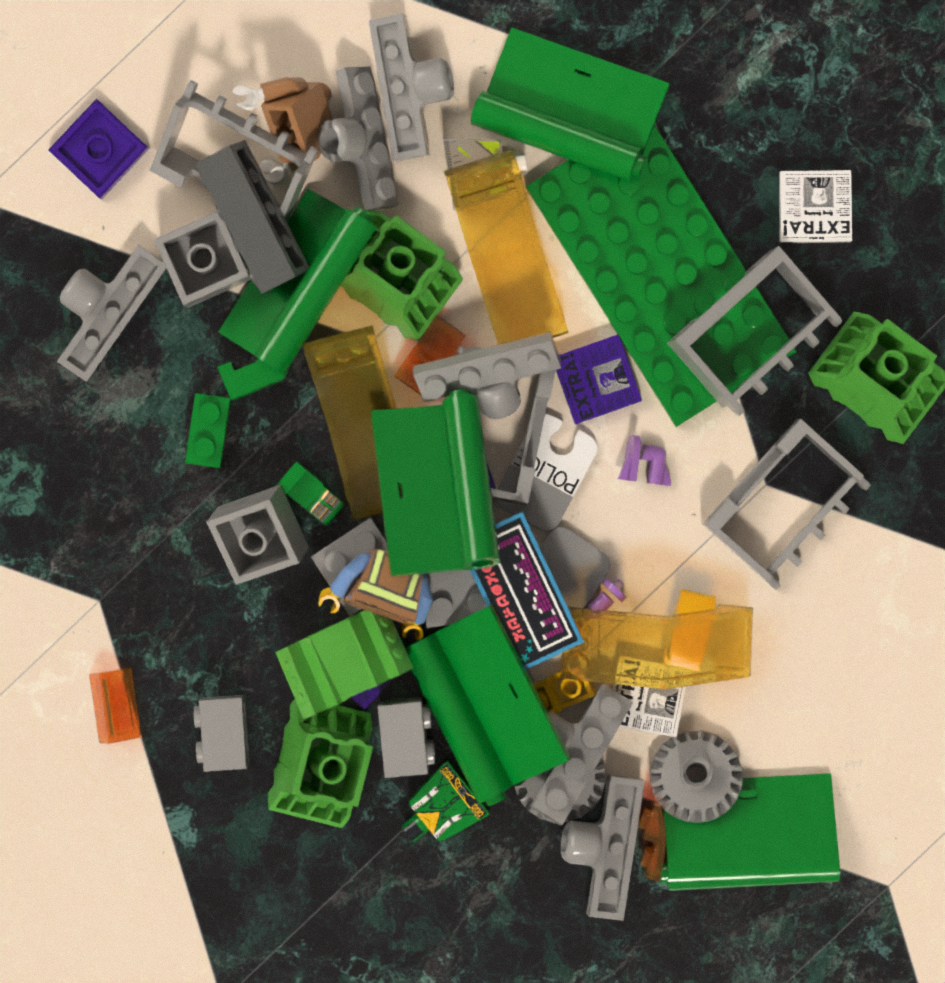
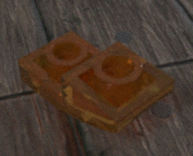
M437 315L394 377L421 395L413 375V367L452 357L466 335Z
M652 801L650 809L643 808L638 823V828L642 829V838L653 842L652 847L645 846L640 866L644 867L643 873L645 878L659 882L665 857L666 831L661 806L658 802Z

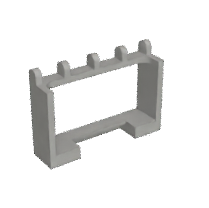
M190 80L183 96L174 105L150 171L180 188L191 175L200 178V172L196 166V163L200 161L174 147L189 107L195 108L289 159L298 166L282 205L278 204L286 221H288L319 149L311 146L306 153L287 143L290 133L283 130L279 138L256 126L257 115L251 113L247 120L224 108L226 98L219 96L214 103L196 93L198 83Z
M780 246L762 256L745 272V276L700 317L689 322L667 344L722 407L728 406L737 416H740L745 410L737 400L753 386L759 394L763 395L768 388L761 378L770 369L779 363L784 370L789 371L794 365L786 355L803 339L810 347L814 348L819 344V340L812 331L826 318L835 327L842 323V319ZM776 268L816 316L739 387L730 393L690 345Z
M458 346L456 354L460 355L484 348L473 346L471 349ZM556 370L538 375L515 491L511 493L491 488L492 499L524 506L529 502L537 451Z
M796 419L702 525L772 588L777 590L781 585L773 578V574L788 558L798 567L802 561L793 551L810 533L814 534L819 540L826 536L817 525L834 506L843 514L848 512L849 508L840 499L855 483L864 490H867L871 485L863 478L864 475L810 426L802 419ZM805 436L841 468L849 478L765 570L728 537L721 528L736 513L743 501L785 455H788Z

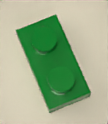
M195 393L185 463L214 468L222 467L231 407L230 398Z

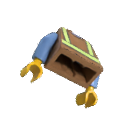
M374 549L368 553H361L347 564L334 579L330 588H325L321 591L318 605L321 606L322 602L326 599H332L335 602L331 606L330 613H336L340 607L341 597H344L343 603L400 622L403 638L406 637L408 630L415 629V639L421 640L423 638L421 624L426 620L433 598L428 577L425 574L390 577L388 553L380 549Z

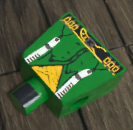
M447 757L409 799V805L416 814L401 825V827L413 842H416L429 830L441 842L487 817L490 814V809L484 802L478 803L467 780Z

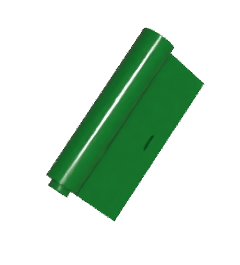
M511 27L487 92L482 91L475 102L471 115V125L631 182L634 176L640 177L644 170L647 157L643 156L670 83Z
M307 189L287 223L309 265V269L262 294L258 286L250 280L218 332L285 375L377 227L372 224L375 217L358 206L353 211L347 208L345 210L314 191Z
M460 389L450 392L449 397L444 399L442 405L372 410L370 415L390 577L474 570L498 565L501 561L478 396L471 394L469 390Z
M492 604L405 647L413 666L411 672L478 803L486 802L488 807L505 799L507 795L504 791L513 785L571 760Z
M831 773L743 778L741 791L734 805L722 816L708 822H686L673 817L663 809L667 854L666 863H659L660 882L661 884H667L668 891L839 882L840 861ZM704 780L692 781V782H694V783H700V782H702V781H704Z

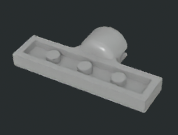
M403 13L369 20L392 160L399 162L429 156L423 108L427 104L446 101L453 97L454 81L448 62L442 58L421 62L414 60L406 15Z
M345 67L336 71L344 118H335L323 123L317 137L319 150L331 162L350 161L354 164L365 211L389 209L398 206L371 67Z
M138 245L110 283L102 281L86 269L76 271L61 291L60 301L62 305L80 316L83 322L57 362L87 382L165 271L166 266L164 262Z
M548 332L415 365L413 367V375L424 402L447 397L450 392L466 389L478 396L482 414L491 419H501L513 414L521 404V395L515 381L520 378L561 369V359L552 334Z
M602 684L577 724L567 721L552 711L548 712L571 760L551 769L530 808L556 824L563 825L633 704L631 700Z
M607 774L602 813L599 821L595 823L570 821L563 830L561 838L562 858L570 864L592 867V879L586 912L589 917L624 921L645 783L643 779Z

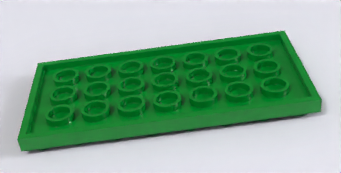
M654 125L643 156L647 157L644 170L640 177L634 176L631 182L567 160L527 185L526 190L617 335L619 334L623 345L670 420L677 427L717 401L670 348L667 342L689 322L700 317L745 276L746 270ZM755 286L692 343L690 347L728 391L732 393L784 346L789 339ZM793 348L786 356L789 357L797 351Z

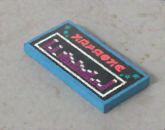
M520 512L495 524L501 562L493 567L470 571L486 605H493L525 669H529L584 643L531 528L523 512Z

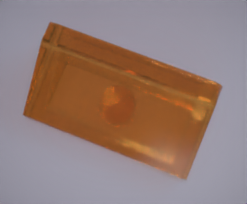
M131 668L91 673L89 678L99 742L110 744L141 738Z

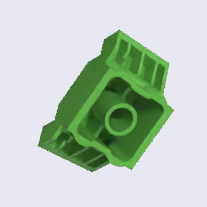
M366 210V212L375 217L372 224L377 228L340 287L344 288L350 299L361 302L376 313L385 324L396 326L404 338L419 341L463 281V278L456 266L444 258L445 250L397 215L390 219L380 211Z
M859 312L852 313L808 372L814 386L828 389L833 401L846 405L862 417L861 419L866 422L867 426L882 429L887 440L902 444L905 443L945 389L944 369L934 363L937 355L890 320L886 319L883 323H880L871 315Z
M366 610L355 613L275 652L303 719L317 715L358 693L376 687L413 668L393 620Z
M294 699L290 704V720L284 728L279 760L273 770L274 785L268 792V810L343 828L350 819L353 806L358 807L373 750V746L369 744L372 733L371 713L335 705L317 715L303 719Z

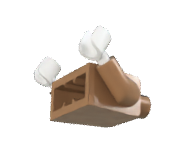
M284 77L262 83L260 88L256 90L245 85H238L233 90V93L236 95L247 94L245 101L236 104L246 110L255 109L259 101L264 99L265 102L261 105L270 133L278 138L283 130L290 133L287 143L306 153L311 146L319 149L318 132L325 121L333 120L327 103L332 96V92L326 84L321 82H306L301 77ZM318 150L315 160L320 157V150ZM280 154L278 155L281 163H277L270 158L264 160L259 166L263 173L268 174L264 178L274 185H279L285 180L288 170L291 169L294 172L298 169L294 162Z

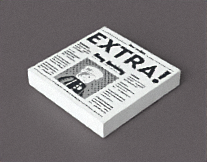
M851 170L779 172L780 243L852 242Z
M619 654L613 690L633 702L619 727L677 737L689 669L664 662Z

